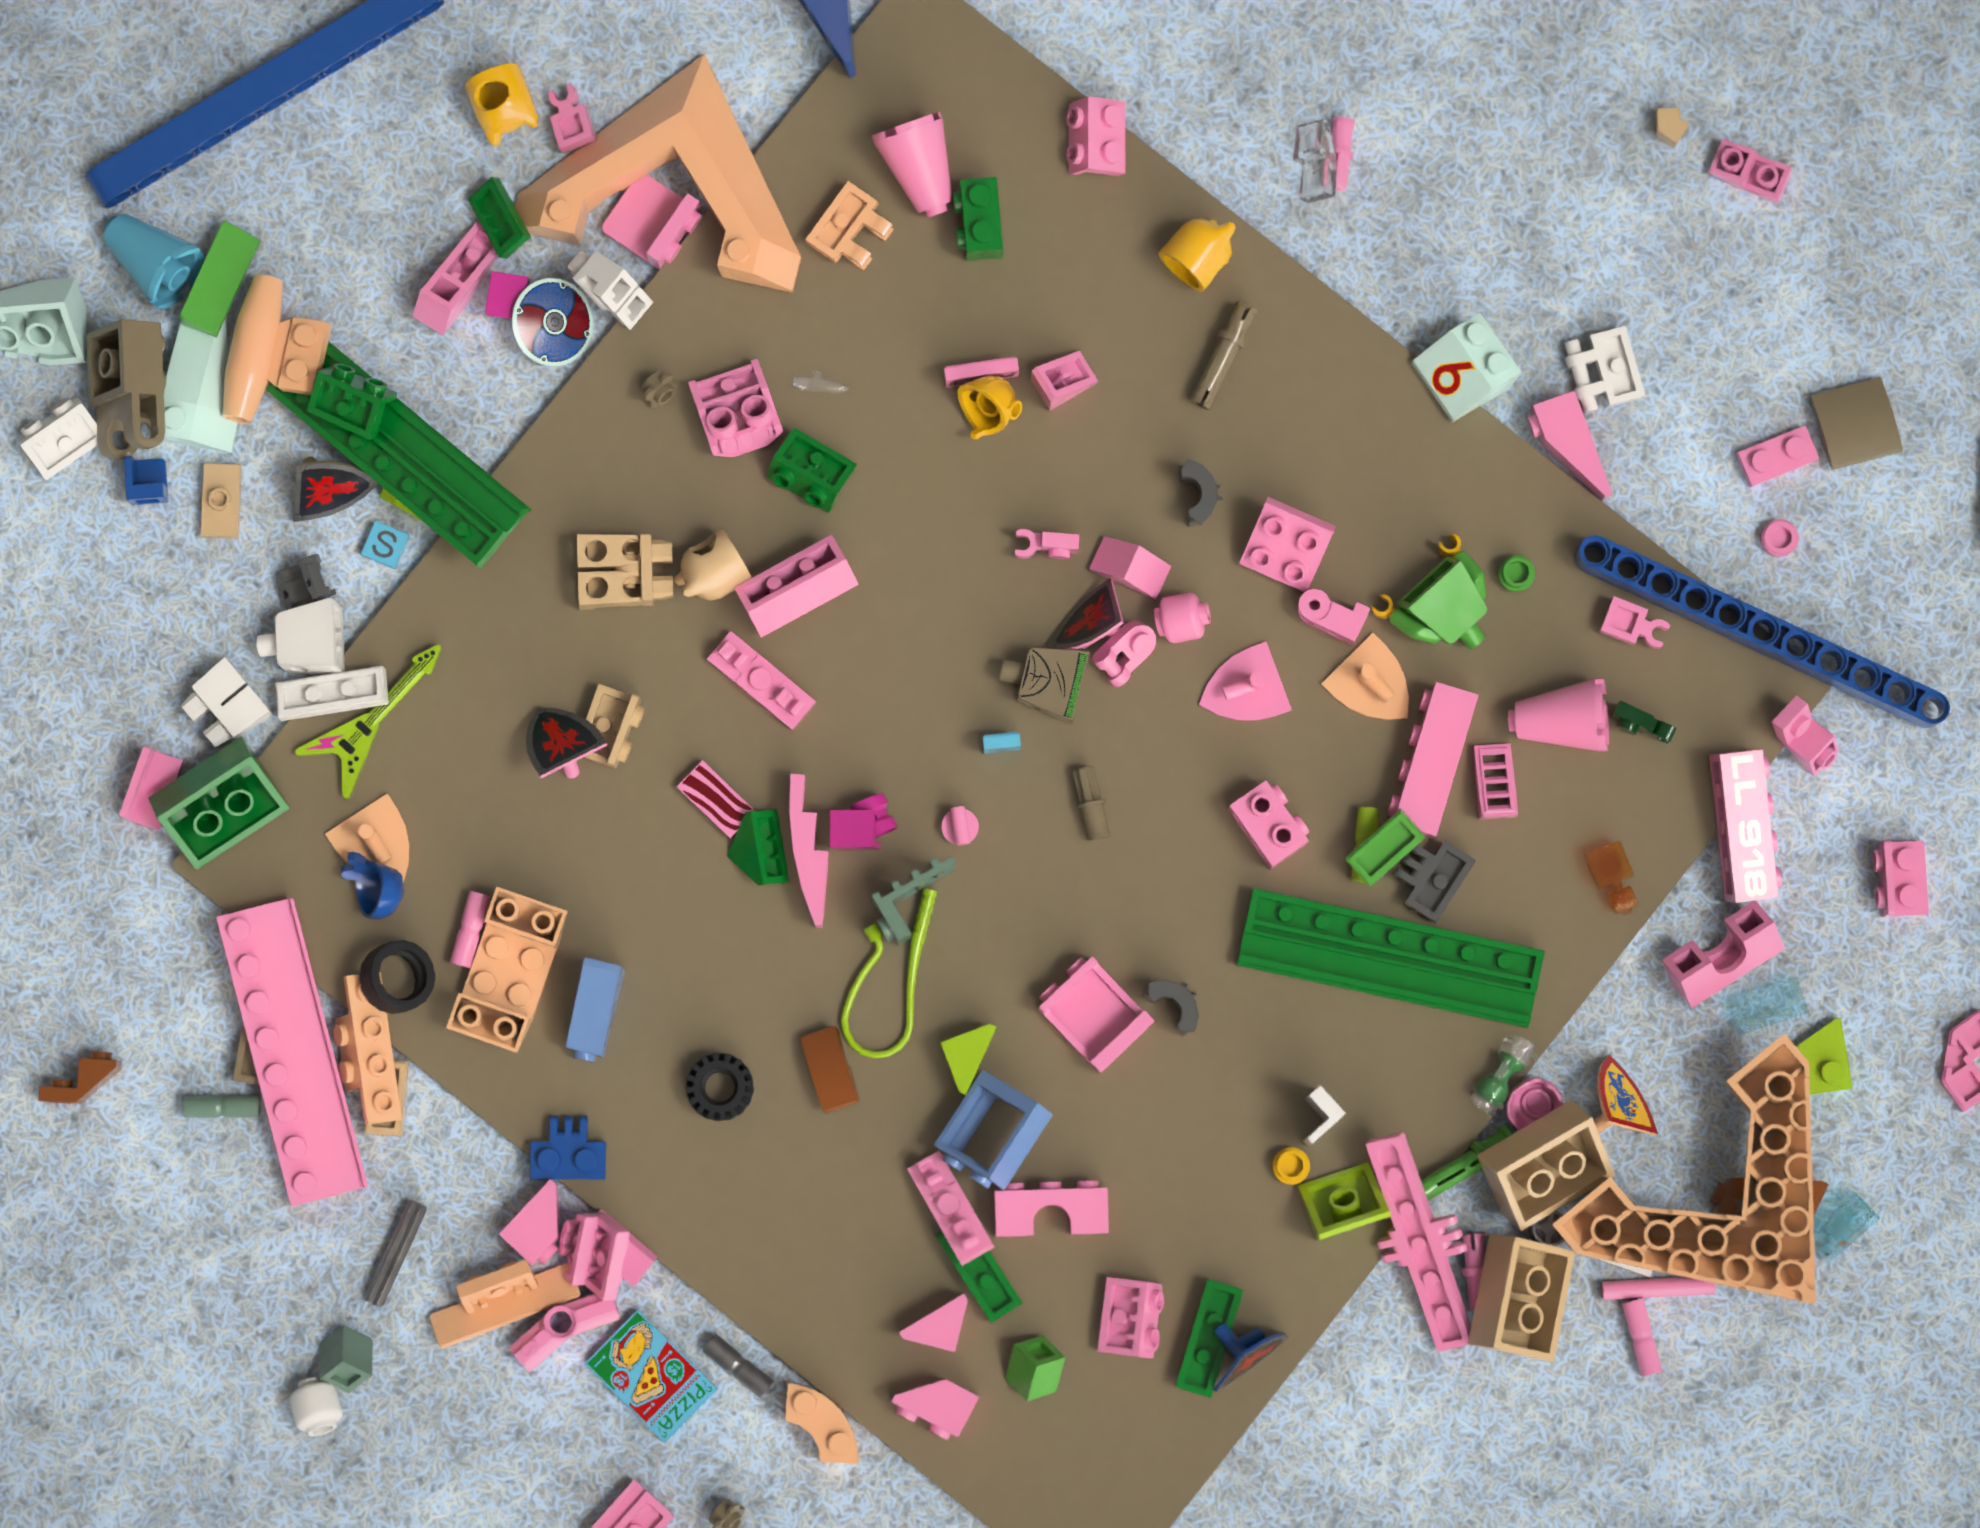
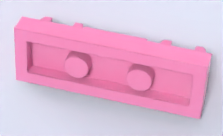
M732 631L726 635L707 658V661L792 731L816 703L813 698Z
M937 1151L907 1170L960 1264L964 1265L994 1248V1245L949 1166L942 1160L941 1152Z

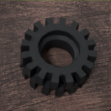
M712 1053V1055L700 1058L701 1060L691 1067V1071L686 1079V1094L691 1106L701 1116L714 1121H728L742 1114L745 1108L749 1106L754 1092L753 1078L746 1065L740 1059L727 1053ZM718 1072L728 1074L733 1079L735 1086L732 1096L722 1102L710 1099L705 1091L707 1079L712 1074Z

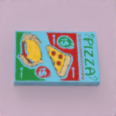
M639 1310L585 1363L664 1443L718 1389Z

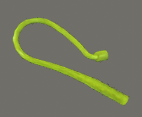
M923 888L921 903H919L918 914L913 926L914 930L912 931L906 984V1026L902 1038L897 1044L887 1050L873 1051L863 1048L854 1040L849 1030L848 1018L855 996L863 980L883 952L881 937L884 935L877 923L863 930L869 941L875 943V951L854 980L844 1003L840 1019L842 1034L849 1046L861 1056L874 1059L890 1057L900 1051L910 1040L914 1022V994L917 970L937 891Z

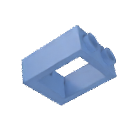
M982 1069L934 1146L945 1153L942 1158L944 1162L960 1172L964 1166L972 1170L969 1177L982 1186L989 1188L993 1183L1005 1190L1053 1114L1038 1102ZM997 1098L1021 1112L1024 1116L989 1169L962 1153V1151Z

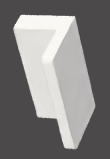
M1321 1085L1304 1098L1324 1121L1303 1140L1306 1146L1313 1144L1346 1114Z

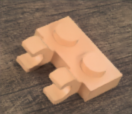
M848 181L805 240L808 245L834 263H837L843 255L851 263L864 271L872 260L870 257L871 253L853 242L856 235L865 226L878 238L886 241L893 232V228H891L892 224L874 212L879 205L878 201Z

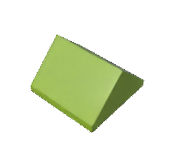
M1369 1162L1298 1185L1316 1241L1391 1216L1389 1207Z

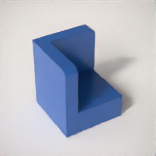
M132 456L124 457L126 500L131 505L169 503L166 461L164 459L135 460Z

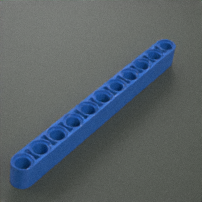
M368 0L99 163L87 172L85 178L103 207L106 209L114 207L435 12L445 3V0Z
M1598 535L1589 536L1581 542L1575 551V563L1583 572L1919 727L1932 728L1944 721L1949 715L1950 704L1942 693ZM1585 547H1597L1602 553V560L1598 563L1588 561L1584 555ZM1627 561L1633 564L1636 571L1635 577L1628 579L1621 576L1618 572V563ZM1663 577L1669 584L1668 593L1659 594L1654 591L1651 584L1652 578ZM1694 592L1700 595L1703 601L1702 608L1697 610L1691 609L1685 601L1686 593ZM1726 607L1734 611L1736 614V623L1734 625H1726L1720 620L1719 611L1721 608ZM1762 623L1768 627L1770 631L1768 640L1762 641L1755 637L1753 634L1754 624ZM1788 639H1797L1802 643L1804 649L1802 656H1793L1787 650ZM1823 654H1829L1836 659L1837 669L1835 672L1823 669L1820 662ZM1856 670H1864L1869 674L1871 678L1869 687H1860L1855 682L1854 674ZM1890 685L1902 688L1905 696L1902 703H1895L1890 699L1888 695ZM1924 701H1932L1936 704L1938 708L1936 719H1931L1924 715L1922 711Z

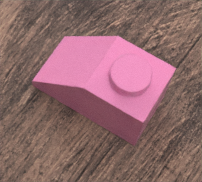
M551 1179L499 1233L507 1243L533 1266L538 1261L544 1265L559 1249L555 1245L560 1239L558 1184Z

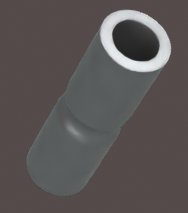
M717 1334L713 1336L702 1350L723 1369L732 1373L740 1383L759 1398L764 1395L774 1382L773 1379L751 1361L744 1359L741 1353Z

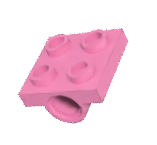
M1268 497L1239 564L1306 592L1311 585L1336 526Z

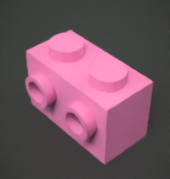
M1266 780L1228 807V811L1271 870L1309 842L1305 835L1310 832L1297 814L1292 817L1284 805L1288 803V800L1278 785L1275 784L1271 787Z

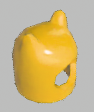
M507 63L489 68L465 82L464 88L475 116L488 142L494 147L500 144L504 133L517 130L524 124L530 128L538 126V117L534 108L533 98L521 68L517 63Z
M1204 218L1192 219L1183 224L1158 252L1159 257L1178 279L1194 290L1203 292L1212 282L1217 272L1228 263L1232 255L1230 238L1235 231V224L1228 221L1218 225L1212 219L1210 221Z

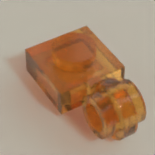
M1621 841L1586 853L1584 857L1597 889L1600 890L1610 885L1613 887L1614 892L1609 893L1608 898L1614 913H1622L1623 915L1632 913V908L1637 907L1635 894L1630 886L1623 887L1621 881L1633 877L1634 873Z

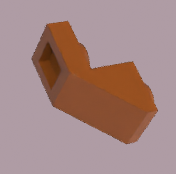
M90 1052L89 1058H79L77 1088H72L73 1081L51 1079L50 1086H39L38 1101L45 1103L82 1104L121 1070L122 1062L112 1060V1053Z

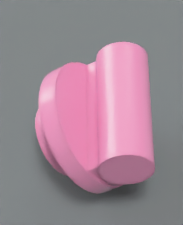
M965 806L950 808V811L943 818L941 828L948 842L962 846L969 844L975 839L979 825L976 816L971 811L965 809Z

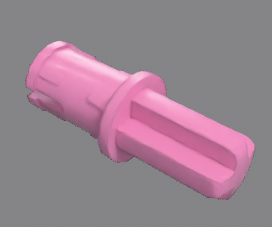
M1333 117L1331 120L1329 149L1325 150V155L1328 156L1325 187L1337 192L1345 191L1347 186L1349 160L1354 157V153L1351 151L1355 120L1346 117Z

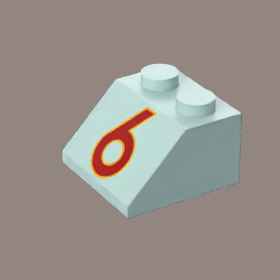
M1481 313L1451 329L1411 362L1451 422L1456 421L1510 389L1522 373Z

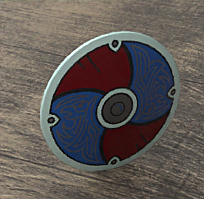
M546 278L535 281L520 293L514 304L512 312L514 338L523 353L536 363L545 366L568 364L577 359L590 342L593 331V316L590 305L583 293L565 280Z

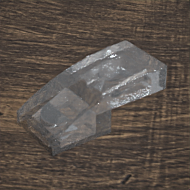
M1321 119L1296 126L1293 160L1302 164L1298 199L1309 204L1335 197L1336 157L1329 122Z

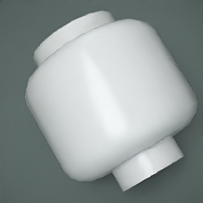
M318 1377L308 1378L299 1382L298 1389L289 1397V1404L297 1429L308 1432L309 1436H320L337 1428L336 1423L342 1418V1407L336 1387L331 1383L320 1382Z

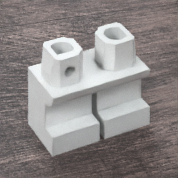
M596 250L591 256L580 251L568 265V269L575 275L572 279L601 310L610 311L629 330L633 328L653 303L625 269Z
M225 657L191 686L195 692L181 705L194 722H197L210 710L218 718L214 724L203 732L217 749L229 743L232 739H238L241 736L244 738L246 733L273 716V713Z

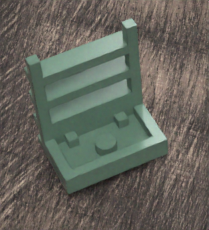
M953 856L941 864L937 858H934L930 861V870L922 875L915 869L910 872L911 881L903 886L899 884L898 880L891 884L892 892L881 898L878 892L871 895L872 902L881 916L877 920V925L887 942L894 939L897 945L900 946L911 939V932L895 905L955 871V864L957 862Z

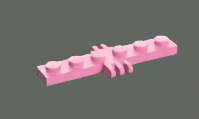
M1404 1131L1370 1139L1365 1145L1394 1228L1387 1231L1389 1236L1376 1241L1379 1249L1389 1247L1394 1249L1381 1254L1383 1262L1398 1261L1400 1267L1408 1266L1437 1352L1469 1345L1471 1324L1447 1258L1448 1256L1461 1254L1468 1250L1465 1242L1454 1244L1450 1242L1463 1236L1461 1228L1446 1230V1227L1458 1223L1456 1214L1437 1218L1433 1217Z

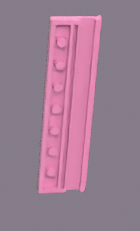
M293 897L216 917L291 1207L368 1187Z

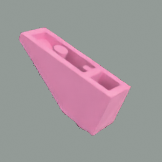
M479 222L472 226L419 292L412 317L441 335L447 332L463 312L498 258L495 249Z
M1575 391L1534 404L1529 411L1531 416L1526 418L1532 437H1539L1541 445L1601 501L1609 499L1613 493Z

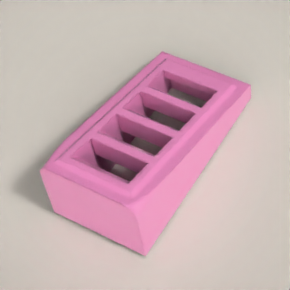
M1511 743L1473 746L1478 819L1517 817L1518 807ZM1503 755L1504 762L1483 763V756ZM1504 769L1505 776L1485 777L1484 770ZM1505 784L1506 790L1486 792V785ZM1506 798L1507 805L1488 806L1487 799Z

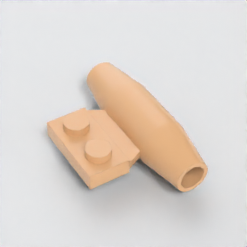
M263 274L254 275L237 316L224 378L223 417L230 421L244 424L252 423L268 381L284 392L311 395L317 373L323 369L332 325L326 321L298 317L281 322L283 281L276 277Z

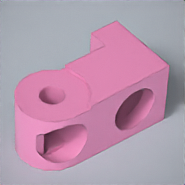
M1310 589L1300 597L1297 610L1300 619L1306 624L1353 646L1369 614L1370 608L1357 602L1352 611L1330 601L1328 595L1322 590Z

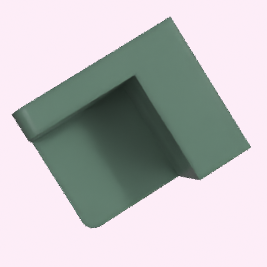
M344 1325L341 1326L320 1344L319 1380L331 1383L334 1387L347 1393L357 1388L372 1376V1339Z

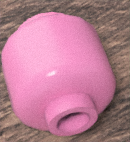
M1193 592L1164 597L1160 602V606L1154 610L1158 634L1160 637L1165 636L1170 643L1199 639L1204 635L1205 625L1211 624V615L1207 602L1201 603L1198 596Z

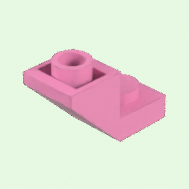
M1796 695L1772 721L1776 737L1803 767L1815 777L1821 769H1827L1833 764L1839 749L1835 735L1812 719L1808 703Z

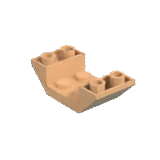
M496 887L484 920L486 923L484 933L462 994L458 993L446 1028L518 1053L533 1021L557 954L568 911Z

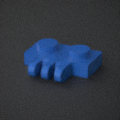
M550 1116L549 1142L531 1141L530 1179L606 1180L607 1142H588V1116H580V1131H573V1116H565V1131H558V1116Z

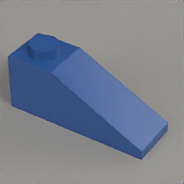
M798 0L849 78L855 76L856 65L850 0Z

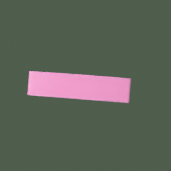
M790 774L789 815L793 853L802 892L815 928H823L829 851L815 850L817 813L803 812L805 775Z

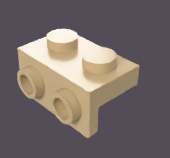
M598 684L586 720L599 731L607 746L583 757L584 759L613 769H617L619 761L623 763L627 761L632 747V742L627 740L632 727H639L645 707L640 706V696L630 695Z

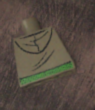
M1032 647L1029 648L1026 664L1004 659L999 680L1020 685L1017 702L1065 723L1073 724L1090 652Z

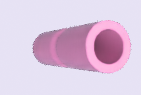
M469 891L461 919V928L457 933L449 963L471 969L479 942V932L483 927L491 896Z
M1644 1298L1622 1303L1628 1330L1633 1338V1349L1640 1375L1646 1376L1662 1372L1655 1340L1651 1335L1652 1328Z

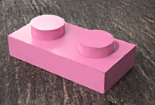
M1806 425L1739 451L1736 454L1750 488L1819 460Z

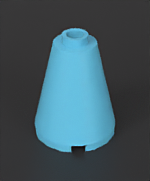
M128 214L113 216L107 221L103 229L104 243L149 302L159 309L169 308L182 300L184 297L179 292L187 283L192 288L205 260V255L200 252L201 249L197 245Z

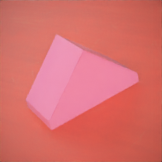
M1080 350L1037 366L1031 371V382L1049 411L1098 382Z
M1104 536L1089 570L1107 579L1111 578L1118 584L1156 600L1171 566L1139 545Z
M962 1294L899 1332L903 1339L955 1352L968 1299L965 1294Z

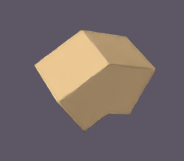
M1680 107L1657 108L1654 112L1655 136L1674 148L1690 125L1680 119Z

